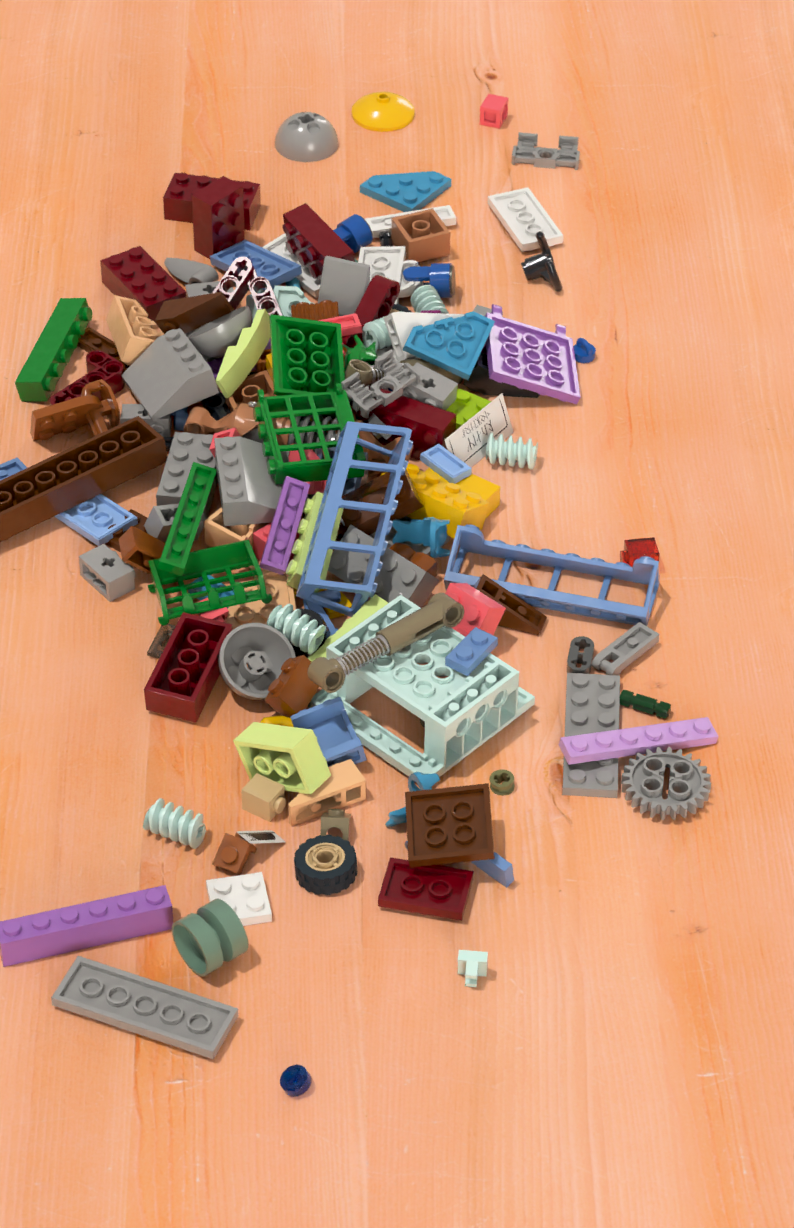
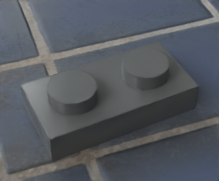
M374 413L367 419L369 424L385 425ZM371 432L378 439L383 436L387 440L392 435Z

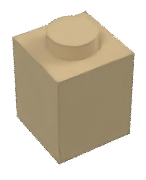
M258 773L241 790L242 809L269 822L277 813L280 814L286 806L285 786Z

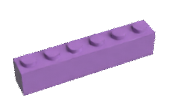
M158 886L0 921V956L3 967L170 930L173 925V909L166 886Z

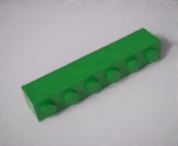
M60 298L15 381L21 401H48L51 393L55 390V386L62 376L67 363H69L71 355L77 348L79 337L81 338L80 335L85 333V329L92 319V309L88 306L86 298Z

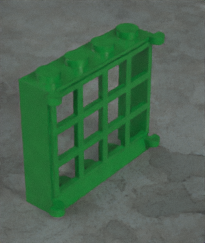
M341 383L335 384L336 392L264 397L263 389L257 390L258 402L257 407L253 408L254 421L259 422L258 436L259 439L264 441L262 444L263 455L268 457L267 470L269 475H273L275 485L283 484L286 476L303 482L327 480L333 458L330 459L328 448L336 447L337 441L326 442L323 431L340 430L341 432L347 421L355 422L346 390H342ZM335 413L338 424H320L319 414ZM312 415L315 426L297 427L295 416ZM289 417L291 428L274 429L271 418ZM317 432L319 442L302 444L299 433ZM294 434L296 444L279 446L276 435ZM355 444L352 455L353 460L366 461L363 448L358 444ZM322 449L324 459L307 461L304 450ZM298 450L301 461L283 463L281 452ZM349 468L347 478L364 477L365 469Z
M249 540L190 552L182 576L157 568L160 558L148 561L153 583L148 585V589L151 593H156L163 614L162 617H158V620L163 626L169 623V619L181 617L183 612L197 614L262 600L265 604L272 601L271 593L266 594L263 573ZM245 567H249L250 571L237 573L233 575L231 572V570L241 569ZM226 572L227 576L208 580L207 575ZM250 576L254 578L252 581L235 583L236 579ZM202 577L203 581L184 585V580ZM227 581L230 583L229 586L211 587V585ZM178 582L179 585L167 589L162 588V585ZM257 585L258 590L249 592L244 590V588ZM203 586L206 588L205 591L191 594L186 591ZM181 591L182 596L165 599L166 594ZM233 591L234 595L219 598V593ZM208 596L207 601L193 603L195 598ZM182 601L183 606L167 609V604Z

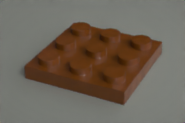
M489 783L405 792L408 861L410 867L495 859Z

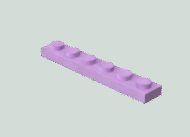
M705 717L561 737L559 747L568 765L633 756L637 755V753L646 754V749L654 753L657 747H660L662 751H667L668 747L675 750L716 744L718 734L709 718Z

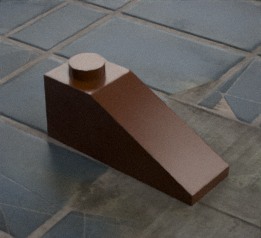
M222 292L164 301L155 322L164 334L169 330L181 328L184 334H187L232 312L233 308Z
M483 574L473 587L506 608L498 626L539 635L547 616Z

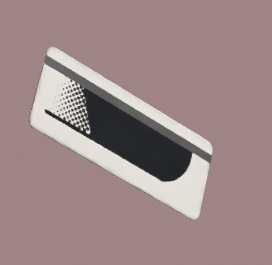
M272 830L237 831L250 844L285 843Z

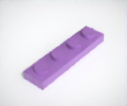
M288 476L285 477L259 565L260 568L280 575H284L286 572L309 491V483Z

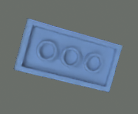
M243 240L210 256L211 264L224 271L228 270L236 258L243 256L249 258L257 272V276L268 279L273 289L275 286L289 282L294 277L302 274L301 265L247 240Z

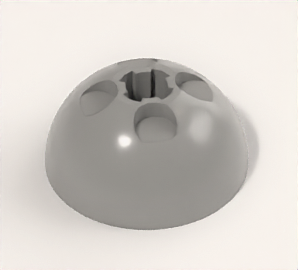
M301 112L288 117L281 124L276 134L275 148L280 155L287 159L298 162H315L326 159L336 152L338 137L333 125L325 117L313 112Z
M249 306L238 308L202 326L187 337L202 355L217 358L224 357L229 346L237 345L242 329L251 327L253 323Z
M247 623L236 627L226 636L220 648L218 662L221 676L232 691L244 698L264 700L269 693L268 688L270 684L280 676L283 663L287 659L295 658L296 656L291 643L280 631L262 623Z

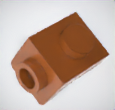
M237 832L235 836L225 833L212 864L220 869L241 875L250 852L255 854L257 848Z

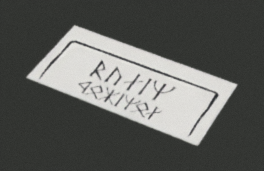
M503 393L445 439L447 450L471 468L486 456V447L490 433H493L494 440H497L500 434H503L505 440L514 433Z

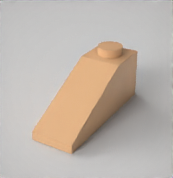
M352 759L329 766L331 776L312 794L299 793L288 804L289 824L291 826L321 816L323 813H328V809H340L366 799V780Z

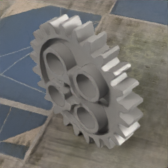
M657 747L656 753L646 749V756L637 753L636 760L630 758L629 765L624 766L621 780L622 792L625 793V800H632V808L640 806L641 814L647 810L650 811V818H653L656 814H660L661 820H664L666 815H670L673 820H676V814L687 818V811L696 814L697 807L703 808L704 801H708L711 791V775L707 774L706 766H700V759L692 761V754L689 753L683 756L682 749H679L676 753H672L671 747H668L666 752H662L661 748ZM669 767L668 798L663 799L665 768Z

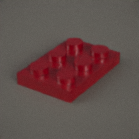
M390 857L378 897V907L462 921L473 882L474 871L440 865L410 867L408 860Z

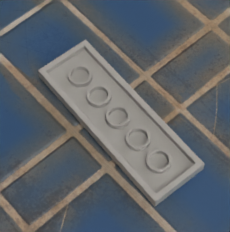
M567 673L564 737L619 729V675ZM564 757L562 795L617 798L618 758L568 765Z
M77 956L51 997L53 1006L213 1060L238 1018V1008L81 956Z

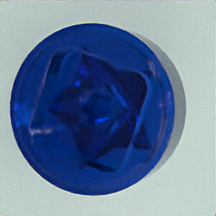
M302 1065L288 1067L280 1077L282 1089L289 1096L293 1097L304 1094L312 1082L310 1073Z

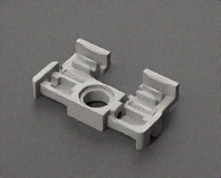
M519 132L518 144L513 147L512 165H515V163L534 164V167L555 169L556 166H566L578 170L580 151L577 150L579 137L559 136L558 148H561L560 150L554 148H534V146H537L538 134Z
M392 349L375 359L374 368L378 371L382 370L385 373V377L371 385L370 390L368 386L364 387L365 385L361 384L359 372L354 373L341 382L342 390H346L347 396L353 401V409L355 411L360 410L361 416L364 418H369V412L380 404L385 407L402 396L403 389L411 383L416 382L419 384L420 372L409 363H404L403 368V365L393 357ZM387 387L392 389L393 392L386 394L381 392L380 389Z

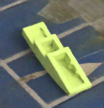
M266 309L257 310L251 327L243 328L237 345L229 346L226 350L215 380L225 398H230L243 383L271 337L270 316Z

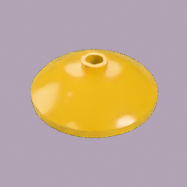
M374 92L358 99L352 106L351 115L354 122L362 128L377 132H390L408 126L414 119L415 109L409 100L399 94Z

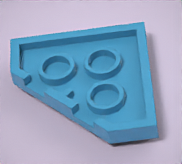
M435 171L373 175L360 185V193L402 212L421 210L451 187L452 179Z
M473 311L465 313L462 317L454 319L450 317L435 321L432 325L424 327L419 325L413 327L403 351L468 380L495 321Z

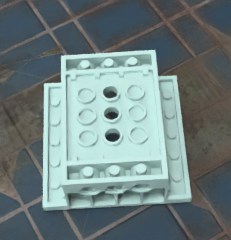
M402 595L398 596L326 647V658L328 660L347 653L349 650L351 651L353 648L355 649L356 646L374 638L376 632L421 608ZM444 626L390 656H381L377 660L369 662L368 665L365 664V667L362 666L361 669L346 675L344 684L338 691L328 693L323 689L313 696L308 707L312 708L326 700L341 697L347 715L362 745L407 776L418 771L424 774L437 773L440 777L535 705V696L519 687V671L491 653L468 676L445 666V657L465 636L453 628ZM436 676H440V677L448 676V677H447V678H438V677H436ZM374 687L425 721L424 753L422 754L351 706L350 703Z

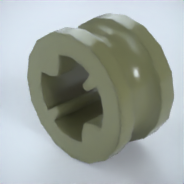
M501 769L494 771L490 775V789L493 793L504 796L514 791V775L510 771Z

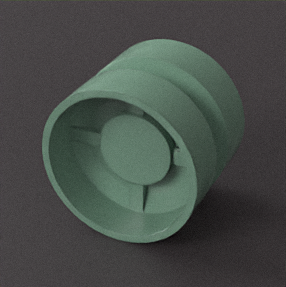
M221 899L212 900L197 910V914L190 913L172 925V936L178 952L188 967L202 977L220 968L223 965V961L230 962L248 950V938L239 917Z

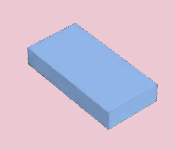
M440 444L420 454V461L450 483L456 484L472 473L470 466Z

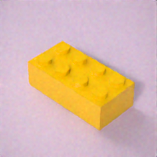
M414 464L407 465L406 469L424 506L407 515V517L417 520H423L427 517L450 520V523L446 525L447 536L455 538L458 525H475L482 530L490 502L481 499V496L477 493L466 492L460 489L461 487L455 483H447L440 480V477L436 474L425 473Z

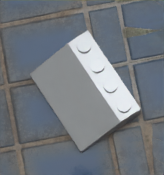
M181 328L169 330L164 335L158 337L122 374L123 380L152 421L219 393L211 367Z
M240 436L214 438L215 462L224 526L272 523L283 484L275 485L273 475L268 474V457L263 455V443ZM289 451L281 452L283 463L289 462Z

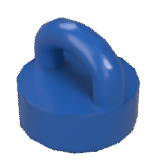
M578 338L574 345L575 361L589 363L595 359V347L584 338Z

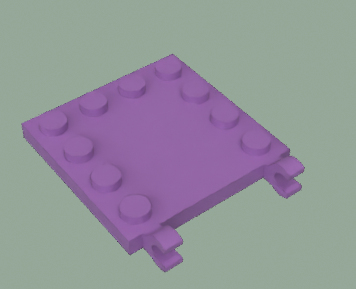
M492 304V312H487L485 317L495 321L486 340L489 378L496 382L516 386L519 389L530 390L543 396L547 395L557 398L563 402L577 404L581 397L573 339L566 337V327L556 323V331L553 333L502 317V307Z

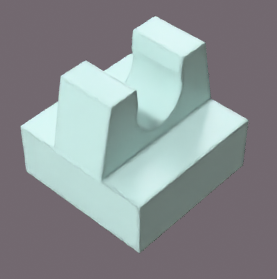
M459 950L458 974L465 975L466 987H477L478 976L487 977L488 952Z

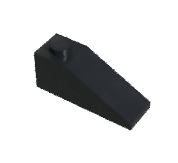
M482 352L469 379H464L465 386L472 391H477L484 395L499 396L503 393V396L538 398L540 395L537 392L519 389L516 386L490 379L487 355Z

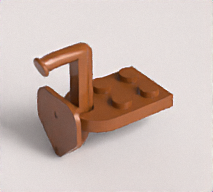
M102 379L93 381L84 386L80 397L32 411L30 434L33 441L40 439L48 440L59 433H71L89 424L93 435L96 436L108 430L103 416H107L112 428L117 426L120 412L111 387ZM100 391L102 401L91 393Z

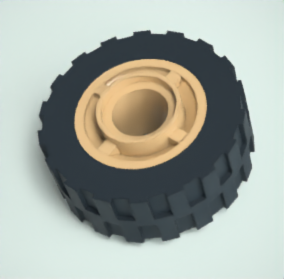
M319 835L312 839L309 838L295 852L296 880L299 881V885L304 887L306 891L317 895H331L333 893H340L344 889L346 890L351 883H354L355 876L358 873L355 848L353 845H350L349 841L343 840L342 837Z

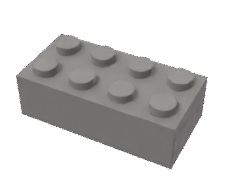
M175 432L156 494L157 506L178 504L180 502L193 462L216 469L215 458L209 450L213 435ZM217 471L203 511L206 519L209 516L218 483Z
M353 525L349 526L340 542L371 546L374 541L372 537ZM387 547L384 555L380 556L379 561L383 562L379 575L375 576L374 582L377 583L375 594L388 603L402 595L422 608L439 580ZM334 550L328 571L346 583L362 585L370 554Z

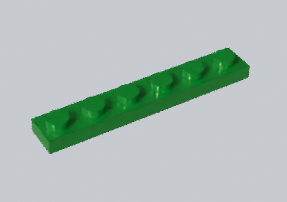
M193 462L157 568L180 576L183 575L217 469Z

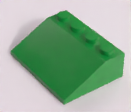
M271 314L269 319L274 395L336 392L335 384L345 380L341 324ZM332 413V414H319V415L326 416V417L331 416V417L336 418L335 413Z

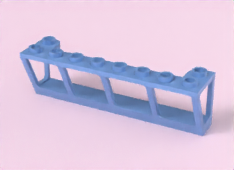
M347 421L338 437L296 593L297 597L352 617L368 601L369 597L372 598L377 588V583L374 582L375 576L379 575L383 562L379 561L380 556L384 555L388 545V541H385V536L389 534L393 525L390 516L394 514L398 505L395 496L399 494L403 485V480H400V476L404 474L407 468L408 461L405 460V457L409 454L413 445V441L410 440L411 429ZM359 431L402 435L392 451L357 438ZM355 444L388 456V464L353 460L352 455ZM349 468L391 472L383 505L342 500L341 497ZM338 508L380 513L372 546L331 540ZM328 549L370 554L362 585L321 580L320 576ZM319 588L356 593L351 608L314 595L313 592Z
M470 524L457 526L444 577L446 590L450 583H467L473 587L480 577L459 573L467 552L504 558L505 562L499 579L492 580L530 606L636 625L638 622H641L645 626L648 625L660 583L659 561H655L648 556L636 559L633 567H630V565L623 562L614 564L605 562L600 558H581L573 553L564 555L555 553L550 549H531L524 544L514 546L506 544L501 540L487 541L484 540V535L480 529ZM512 561L555 568L548 589L505 582ZM570 570L604 577L598 599L555 591L561 571ZM619 579L648 585L644 607L605 600L611 580Z

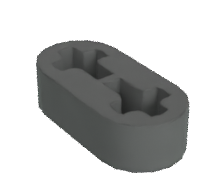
M579 636L571 641L567 660V673L590 674L594 655V642L590 638ZM577 663L582 664L581 668H577Z

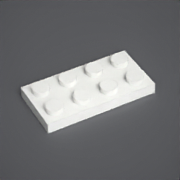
M528 187L488 196V205L522 252L540 248L536 238L538 231L544 233L549 247L563 243L564 235Z

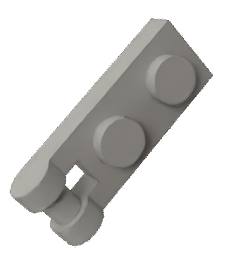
M638 622L598 653L592 661V667L599 671L604 670L606 675H620L623 669L659 642L660 634Z

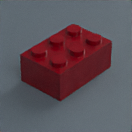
M222 176L192 194L194 251L210 259L211 255L245 240L242 185Z

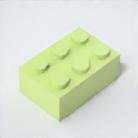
M253 722L233 740L250 780L258 773L284 785L285 791L312 794L331 776L327 761L317 742V737L311 729Z

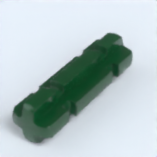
M623 690L620 694V705L626 707L632 705L633 709L651 715L657 713L656 716L664 719L670 714V703L664 701L658 703L657 699L638 693L635 696L633 695L634 692Z

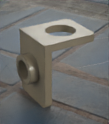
M328 809V813H323L321 816L320 835L326 836L330 828L336 827L342 831V839L349 841L351 814L345 813L344 809Z

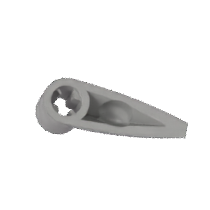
M166 258L164 262L167 269L174 276L189 284L214 282L219 279L217 271L207 264L178 258Z

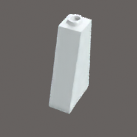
M393 312L384 317L397 361L418 358L403 351L413 327L419 325L424 327L432 325L438 320L450 317L454 319L465 314Z

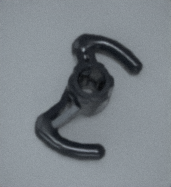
M538 231L536 238L542 253L526 258L525 262L521 263L527 280H535L542 277L553 285L555 291H561L562 284L557 274L544 233Z

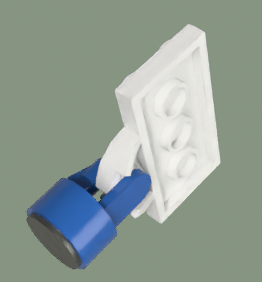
M357 214L340 222L337 228L333 230L354 253L360 251L361 247L368 246L373 241V233L369 224L363 217ZM286 234L281 235L262 247L301 265L298 258L294 254H290L286 247ZM301 265L302 274L294 278L299 280L300 286L317 298L321 282L317 278L312 277L306 266Z
M405 246L360 248L358 263L370 265V281L375 275H380L399 282L400 292L394 304H399V298L411 296L417 288L423 285L433 286L440 298H452L455 294L456 278L455 268L452 263H432L431 266H419L418 261H405Z

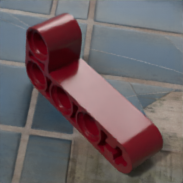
M375 275L372 278L355 311L362 329L366 323L389 315L400 292L399 282L380 275ZM362 333L342 336L343 344L354 348L356 346L354 336L357 335L363 342Z
M95 350L89 352L86 355L87 374L51 396L49 400L50 405L80 397L82 389L86 384L100 379L104 380L111 387L115 395L125 386V381L122 378L124 373L123 364L103 351ZM100 391L91 393L102 401Z

